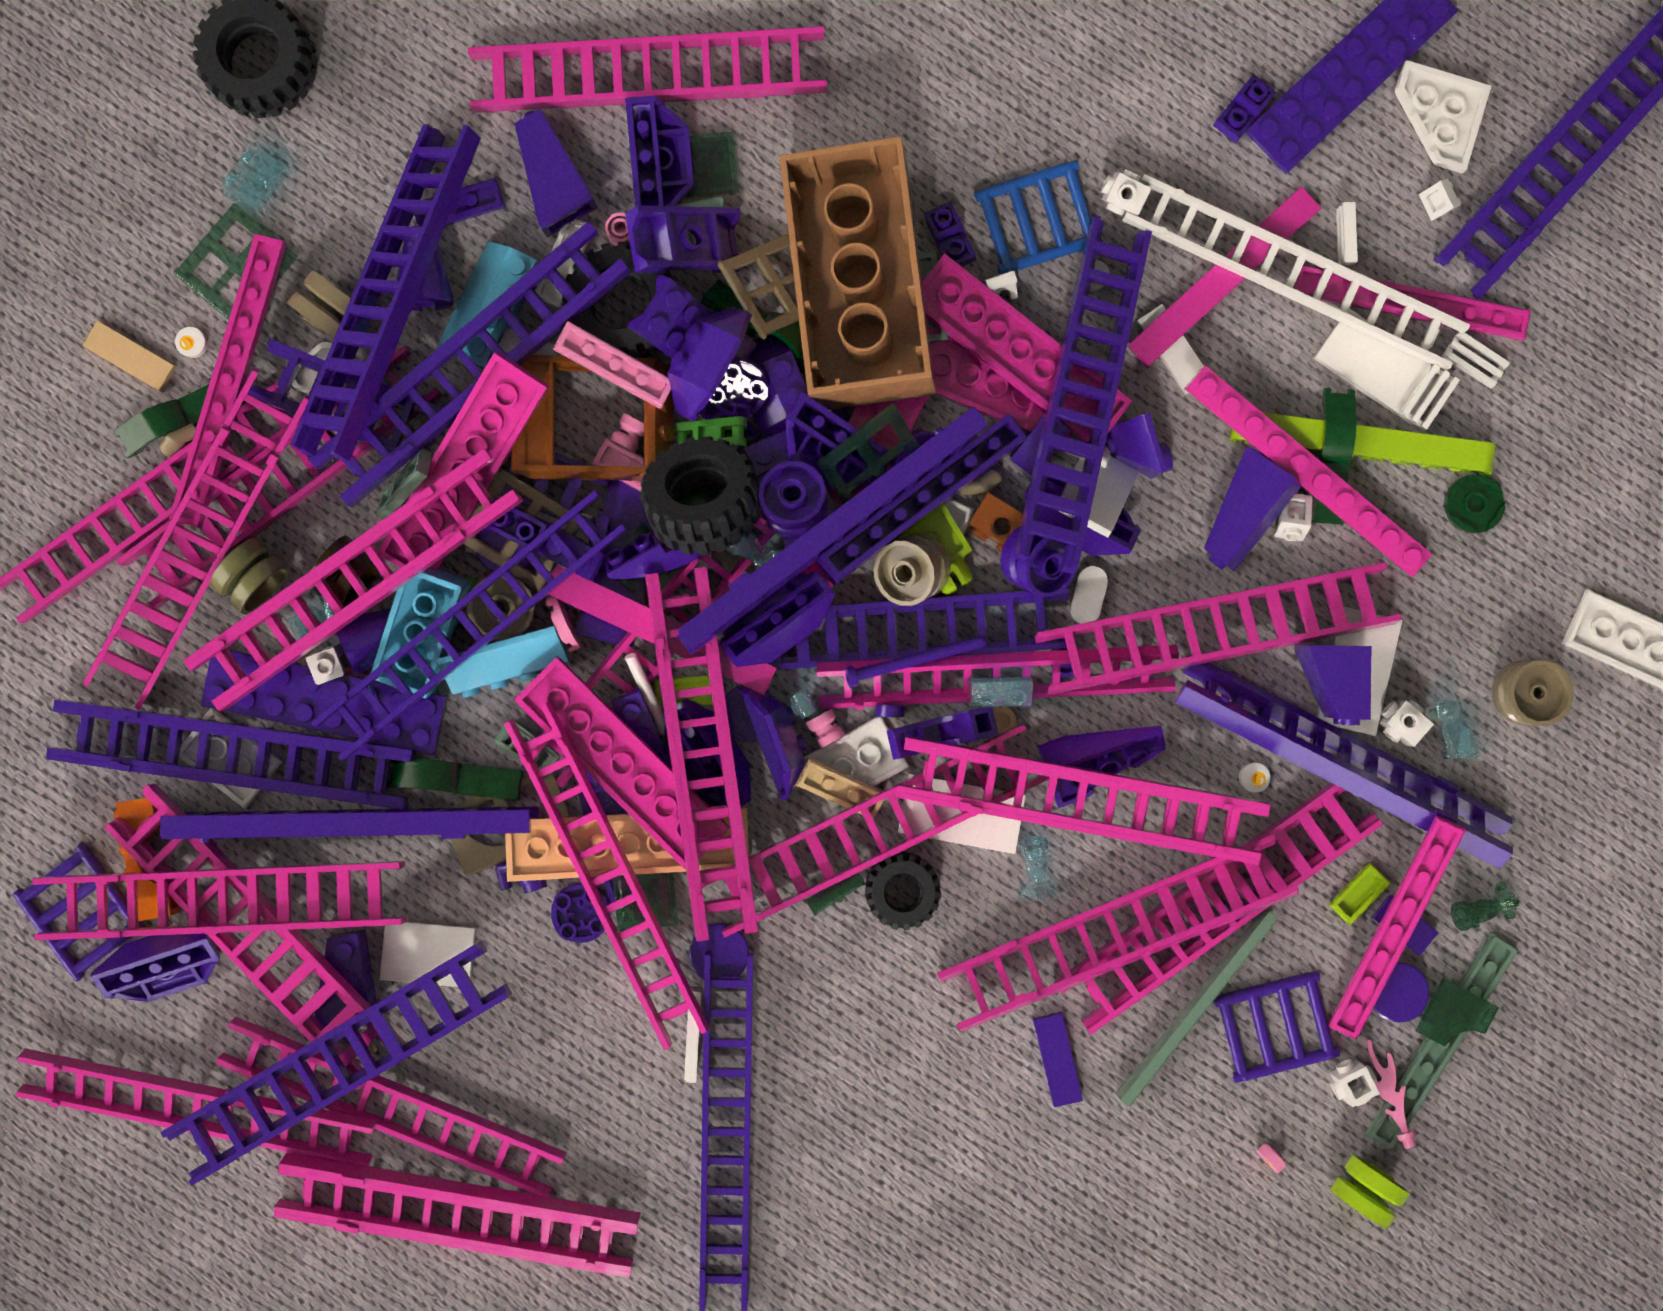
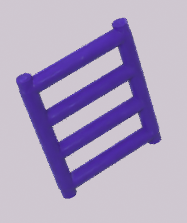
M83 842L75 848L76 853L43 877L65 876L82 862L85 863L93 875L108 873L93 852ZM86 882L77 888L78 902L96 890L95 882ZM109 882L107 884V895L111 901L108 902V917L119 910L128 922L127 899L114 882ZM32 884L24 891L19 889L12 894L39 933L53 931L49 923L67 911V897H64L43 914L40 913L32 902L33 898L52 884ZM97 911L79 923L78 930H91L97 926ZM138 921L139 928L146 927L143 921ZM132 936L109 938L78 962L74 960L66 949L78 939L45 940V942L69 975L72 976L75 982H78L85 975L84 971Z
M1318 971L1307 972L1225 993L1215 998L1213 1003L1216 1008L1219 1007L1236 1071L1233 1072V1081L1235 1083L1315 1064L1340 1056L1338 1047L1333 1045L1317 983L1320 981V973ZM1306 986L1322 1047V1049L1308 1053L1304 1052L1289 994L1290 989ZM1277 993L1293 1054L1292 1057L1277 1061L1260 997ZM1247 1000L1264 1064L1249 1068L1246 1065L1231 1007L1232 1004Z

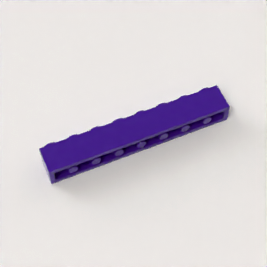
M1007 414L821 554L816 564L833 586H835L879 553L884 546L895 541L1019 447L1027 436L1010 414Z

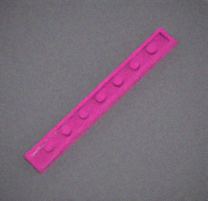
M1301 186L1258 227L1288 240L1321 207ZM1251 235L1239 264L1255 270L1264 262L1271 244ZM1236 247L1233 250H1231L1225 257L1231 259L1236 250ZM1215 265L1127 347L1148 368L1245 278Z
M1303 265L1293 289L1312 297L1324 269ZM1332 273L1320 300L1342 304L1351 281ZM1373 279L1470 324L1468 330L1521 341L1526 339L1531 310ZM1359 285L1350 306L1371 310L1378 294ZM1386 298L1380 312L1401 316L1405 306ZM1413 311L1410 317L1411 319L1426 322L1432 321L1431 318L1416 311Z
M556 565L552 576L556 578L566 569ZM575 573L548 594L654 644L650 608ZM664 615L666 630L679 629L684 625ZM678 638L667 639L669 651L685 659L706 656L705 646L691 655ZM718 641L722 676L765 695L777 668L767 663L736 667L721 647L720 641ZM707 664L700 665L704 668H707Z
M1436 814L1328 1022V1027L1357 1040L1465 834V827Z

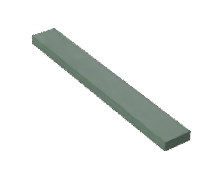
M1265 909L1256 916L1116 1093L1118 1098L1128 1107L1132 1105L1278 920V917L1271 911Z
M1490 933L1396 1083V1092L1400 1090L1402 1085L1406 1087L1404 1114L1407 1127L1519 951V949L1494 933ZM1385 1101L1365 1132V1135L1393 1151L1399 1142L1397 1134L1402 1132L1395 1120L1385 1113V1109L1394 1111L1395 1106Z

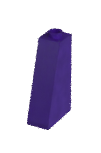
M541 109L523 114L514 125L538 224L548 238L560 231L562 227L567 224L570 225L572 221L579 220L598 207Z
M1249 446L1244 450L1204 546V549L1211 555L1208 560L1221 570L1225 566L1233 572L1238 568L1301 488L1300 483L1295 477Z

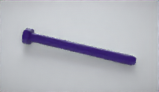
M976 636L858 669L848 666L844 668L845 677L850 688L858 686V681L982 648L986 645V639L984 636Z

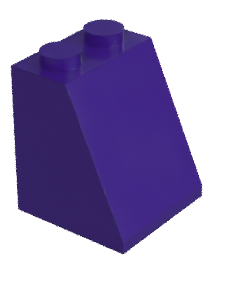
M1295 645L1297 658L1324 717L1333 718V724L1360 725L1361 720H1371L1372 646Z

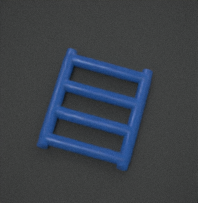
M1077 160L1065 162L974 192L976 201L981 202L1000 262L997 265L999 275L1009 271H1018L1084 250L1089 224L1092 220L1076 172L1079 170ZM1064 175L1084 234L1083 238L1067 242L1048 180ZM1036 184L1056 244L1054 247L1039 251L1020 189ZM1009 193L1028 255L1011 260L992 200L994 197Z

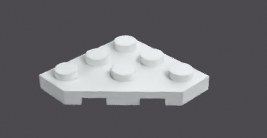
M1406 60L1401 68L1395 94L1433 164L1463 174L1468 167L1491 85Z

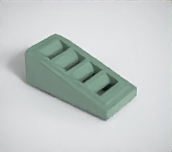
M514 719L523 739L526 737L530 741L537 737L517 719ZM504 726L493 742L521 763L520 756L513 742L510 744L506 742L510 736ZM546 744L534 761L536 763L544 752L548 754V757L538 768L541 769L558 761L561 755Z

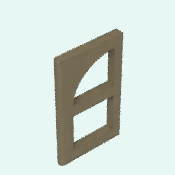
M554 773L547 774L543 779L551 796L560 794L561 790L556 783ZM529 775L522 778L521 788L533 783ZM473 797L448 808L475 807L492 799L495 807H509V804L505 799ZM565 800L556 804L562 817H571ZM466 835L465 839H451L466 877L506 861V845H488L474 839L470 835Z

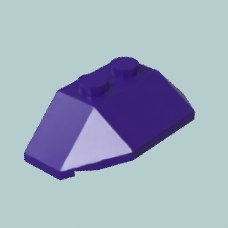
M656 96L625 98L635 207L676 206L694 187L689 127Z
M732 307L698 318L686 332V339L681 349L673 356L671 367L667 372L677 414L695 421L699 415L698 412L707 405L743 342L748 323L752 317L751 313Z
M769 334L766 339L757 338L753 340L757 345L748 359L759 365L768 379L767 399L762 408L753 416L760 432L771 437L786 430V417L800 393L803 392L808 395V391L788 345L778 337Z
M803 392L800 393L786 417L788 460L804 462L814 467L822 476L824 483L835 490L877 480L881 477L894 455Z
M1047 477L1044 492L1061 496L1067 483ZM1030 484L1024 494L1025 500H1027ZM1040 506L1037 521L1070 529L1072 518L1057 510ZM1123 507L1108 538L1087 527L1082 551L1091 556L1130 554L1141 529L1137 524L1133 523L1131 516Z
M818 571L810 572V574H798L730 625L720 645L736 667L772 663L821 626L835 593Z
M741 685L738 689L779 797L782 801L787 800L804 765L805 758L803 753L807 751L802 735L796 736L792 725L797 723L792 708H785L781 701Z
M688 698L676 704L679 721L714 716L713 711ZM665 723V728H664V733H665V747L667 748L668 752L670 753V751H669V744H668V737H667V730H666V723ZM715 724L680 729L683 752L719 747ZM730 734L740 807L751 801L750 764ZM720 754L684 759L687 781L723 776ZM724 785L694 789L705 802L712 806L727 805Z
M204 933L146 936L122 945L92 971L90 977L104 998L114 999V997L126 1000L149 1002L206 983L218 964L220 955L207 934Z

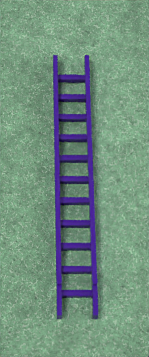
M596 490L591 492L311 722L314 727H318L338 711L358 735L359 739L338 755L341 761L346 760L628 530L624 524H621L603 540L598 536L600 531L588 517L585 519L580 513L601 496ZM573 518L595 544L592 549L579 559L557 533L558 530ZM549 538L571 563V566L556 578L551 575L533 552ZM525 557L547 582V585L532 598L510 572ZM501 577L507 581L524 603L508 617L486 591ZM478 596L500 621V624L485 636L462 610ZM455 615L477 641L462 655L440 629L442 625ZM431 634L434 635L454 660L439 674L435 673L415 648ZM407 654L411 656L430 680L415 693L409 689L392 667ZM384 673L406 699L391 713L369 687L371 683ZM360 692L363 693L383 718L368 731L364 729L346 706Z
M705 952L704 1016L709 1026L711 1017L746 1018V1038H710V1028L706 1033H703L699 1311L706 1310V1283L742 1284L741 1311L748 1310L753 953H747L746 979H739V975H719V978H711V952ZM711 987L746 988V1008H711ZM710 1047H745V1068L710 1067ZM710 1077H745V1097H709ZM709 1106L744 1107V1127L709 1126ZM709 1136H744V1156L708 1155ZM708 1165H743V1186L708 1185ZM708 1195L743 1196V1215H708ZM707 1225H743L742 1245L707 1244ZM707 1254L742 1255V1274L707 1273Z

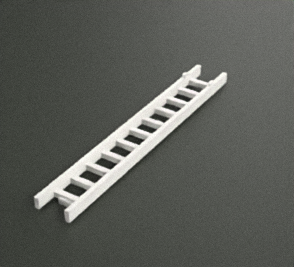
M1146 174L1143 175L1140 183L1163 194L1150 222L1129 212H1126L1122 220L1123 222L1143 231H1152V235L1432 365L1436 363L1443 370L1451 368L1453 362L1428 350L1432 348L1440 331L1438 329L1440 323L1461 333L1466 332L1470 324L1185 193L1182 189H1176ZM1170 198L1190 207L1177 235L1168 231L1165 227L1157 226ZM1197 210L1217 219L1204 247L1184 238ZM1224 223L1243 231L1231 259L1211 251ZM1251 235L1271 244L1259 272L1239 264ZM1279 248L1297 256L1285 284L1266 276ZM1305 260L1324 269L1312 297L1293 289ZM1332 273L1351 281L1339 309L1320 301ZM1359 285L1378 294L1366 322L1347 314ZM1386 298L1405 306L1393 334L1374 326ZM1413 311L1432 319L1420 347L1401 339Z

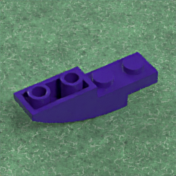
M494 497V499H493L492 502L494 503V502L497 501L499 498ZM514 507L487 526V528L526 547L552 524L521 508ZM563 529L557 531L558 535L578 559L593 548L583 542L584 540ZM550 538L533 551L566 569L571 566V563ZM602 551L599 552L575 573L589 581H593L606 554Z
M651 531L647 534L639 535L633 542L620 549L612 550L602 563L609 579H629L645 577L646 574L667 572L686 565L703 555H699V552H693V555L684 554L680 548L678 551L672 550L666 546V543L660 542L655 536L654 531Z
M639 688L611 699L615 713L672 769L668 750Z

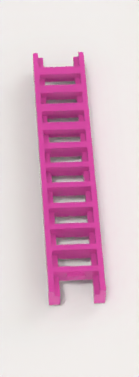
M482 449L184 659L183 662L192 671L198 669L213 657H216L235 685L211 701L216 709L222 711L230 708L523 502L522 497L518 495L516 490L512 489L493 503L490 499L492 496L480 480L477 481L473 475L494 460L491 452L487 449ZM463 481L467 482L485 508L470 520H467L449 494V491ZM439 498L460 526L444 538L424 511L426 507ZM414 516L434 542L433 546L420 555L415 552L399 529V526ZM389 533L409 560L406 565L394 573L374 546L375 543ZM364 551L384 578L383 581L370 590L367 589L349 563ZM338 569L342 571L359 596V598L346 607L342 605L325 580ZM314 586L317 587L335 613L322 624L301 596ZM289 604L309 631V633L297 641L277 615V612ZM264 621L285 649L272 659L252 631ZM241 639L259 665V668L248 676L228 650V647Z
M707 567L694 568L697 596L689 597V594L669 596V599L662 600L658 573L646 574L645 576L696 941L709 940L706 920L707 913L741 908L744 932L746 934L758 932L717 636L704 645L706 656L671 661L667 641L670 638H678L677 635L679 633L678 629L666 630L663 609L699 604V611L701 612L712 604ZM707 664L710 686L674 691L672 669ZM711 694L714 711L713 717L684 721L678 720L676 699ZM716 725L719 747L683 752L680 729ZM720 754L723 776L687 781L684 759ZM724 785L727 805L691 810L688 790ZM729 817L731 835L695 840L693 822ZM733 847L735 865L699 870L698 852ZM737 878L739 896L704 901L701 883Z
M906 735L904 750L930 755L929 760H925L922 780L925 781L924 788L897 784L896 798L1255 865L1260 863L1261 852L1235 847L1241 812L1268 817L1271 805L1267 802ZM937 756L959 760L953 794L931 790ZM967 761L989 765L983 799L961 796ZM997 767L1019 771L1013 805L991 801ZM1027 773L1049 776L1043 811L1021 807ZM1058 778L1079 782L1073 816L1052 813ZM1088 784L1108 787L1102 822L1082 818ZM1118 789L1137 793L1131 827L1112 824ZM1150 795L1167 798L1161 833L1144 830ZM1180 801L1197 804L1191 838L1174 835ZM1211 806L1227 810L1221 844L1204 841Z
M1329 783L1243 846L1273 834L1275 841L1293 864L1294 868L1280 876L1263 851H1259L1261 852L1259 867L1270 883L1269 888L1272 894L1296 884L1297 886L1374 832L1383 823L1380 819H1377L1375 814L1369 813L1353 824L1335 799L1345 789ZM1325 806L1343 831V833L1336 836L1330 842L1311 817L1313 813ZM1299 823L1319 849L1306 859L1287 835V832ZM1234 861L1225 866L1234 885L1247 901L1243 905L1245 906L1260 900L1259 895L1253 893L1237 870L1244 863ZM1214 870L1198 877L1204 893L1219 914L1228 913V909L1212 888L1213 885L1219 882ZM1188 886L1173 895V899L1178 910H1181L1191 926L1194 927L1201 923L1187 905L1194 899ZM1161 904L1146 916L1151 928L1156 927L1165 939L1172 936V934L1163 923L1168 916L1163 904ZM1266 908L1202 933L1183 948L1179 944L1171 946L1170 948L1174 954L1158 966L1150 955L1142 958L1150 971L1134 983L1131 982L1121 967L1114 969V972L1126 989L1109 1001L1093 979L1085 981L1087 984L1085 988L1097 1004L1100 1002L1102 1006L1081 1020L1088 1032L1093 1034ZM1137 921L1120 933L1126 948L1131 944L1135 950L1143 948L1138 939L1144 936V932L1139 921ZM1113 938L1095 953L1100 964H1104L1115 959L1114 956L1119 954L1120 951ZM1087 957L1070 970L1072 976L1093 968L1090 958ZM1064 975L1059 977L1053 983L1055 984L1057 982L1065 980ZM1068 988V989H1066V990H1063V991H1061L1060 993L1063 994L1064 992H1066V991L1069 990L1070 988Z
M147 784L143 788L142 794L158 811L154 815H150L136 829L137 832L122 817L116 818L112 823H108L104 827L146 872L173 871L165 861L186 840L191 843L200 855L185 870H200L207 862L215 869L237 868L211 838L208 843H200V839H172L158 854L144 841L160 825V816L186 815L157 784ZM227 876L228 883L242 896L229 910V924L248 907L246 876ZM187 878L167 879L168 894L188 914ZM217 881L198 897L199 925L219 924V917L207 906L218 894ZM259 891L260 916L263 918L261 922H277V908ZM297 929L274 930L284 941L263 962L249 948L266 931H251L242 941L233 932L206 933L310 1042L370 1007V1004ZM292 948L304 962L281 983L272 974L270 969ZM314 971L326 984L302 1005L292 992ZM335 993L347 1006L324 1028L313 1014ZM370 1021L365 1024L368 1028L361 1036L366 1045L368 1046L376 1037L384 1044L372 1022ZM396 1032L402 1044H405L406 1042ZM338 1041L332 1044L350 1076L363 1069L355 1060L357 1054L352 1045L346 1048ZM364 1083V1084H362L361 1086L357 1087L356 1090H358V1089H360L361 1087H363L366 1083Z
M286 1152L279 1163L278 1174L304 1178L302 1194L304 1203L279 1199L274 1209V1217L334 1227L337 1231L358 1234V1232L630 1277L633 1259L610 1255L613 1233L615 1231L636 1235L641 1212ZM317 1181L336 1184L333 1208L315 1205ZM347 1186L365 1189L363 1213L344 1210ZM376 1191L395 1194L392 1218L373 1215ZM405 1196L425 1199L422 1223L403 1220ZM435 1201L454 1204L452 1228L432 1225ZM464 1206L483 1209L480 1233L461 1230ZM494 1211L513 1214L509 1238L491 1235ZM525 1216L542 1219L539 1243L522 1240ZM555 1221L572 1224L568 1248L552 1245ZM584 1226L591 1227L594 1231L601 1229L598 1253L581 1250Z

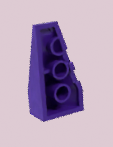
M1161 725L1067 735L1037 746L1042 761L1118 774L1127 767L1136 768L1166 750ZM1058 778L1054 796L1058 808L1075 803L1079 782ZM1088 784L1085 799L1094 794L1093 788L1098 785Z

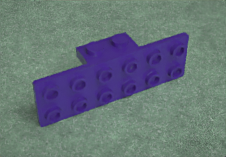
M610 480L603 513L598 514L597 521H592V523L600 531L598 536L602 540L621 524H624L628 530L602 550L606 556L612 550L620 549L633 542L637 536L652 531L641 501L640 491L620 480ZM603 563L601 564L592 582L644 605L647 591L645 577L640 579L629 578L627 580L609 579ZM580 610L575 633L577 636L618 644L627 631ZM636 638L631 642V647H634Z

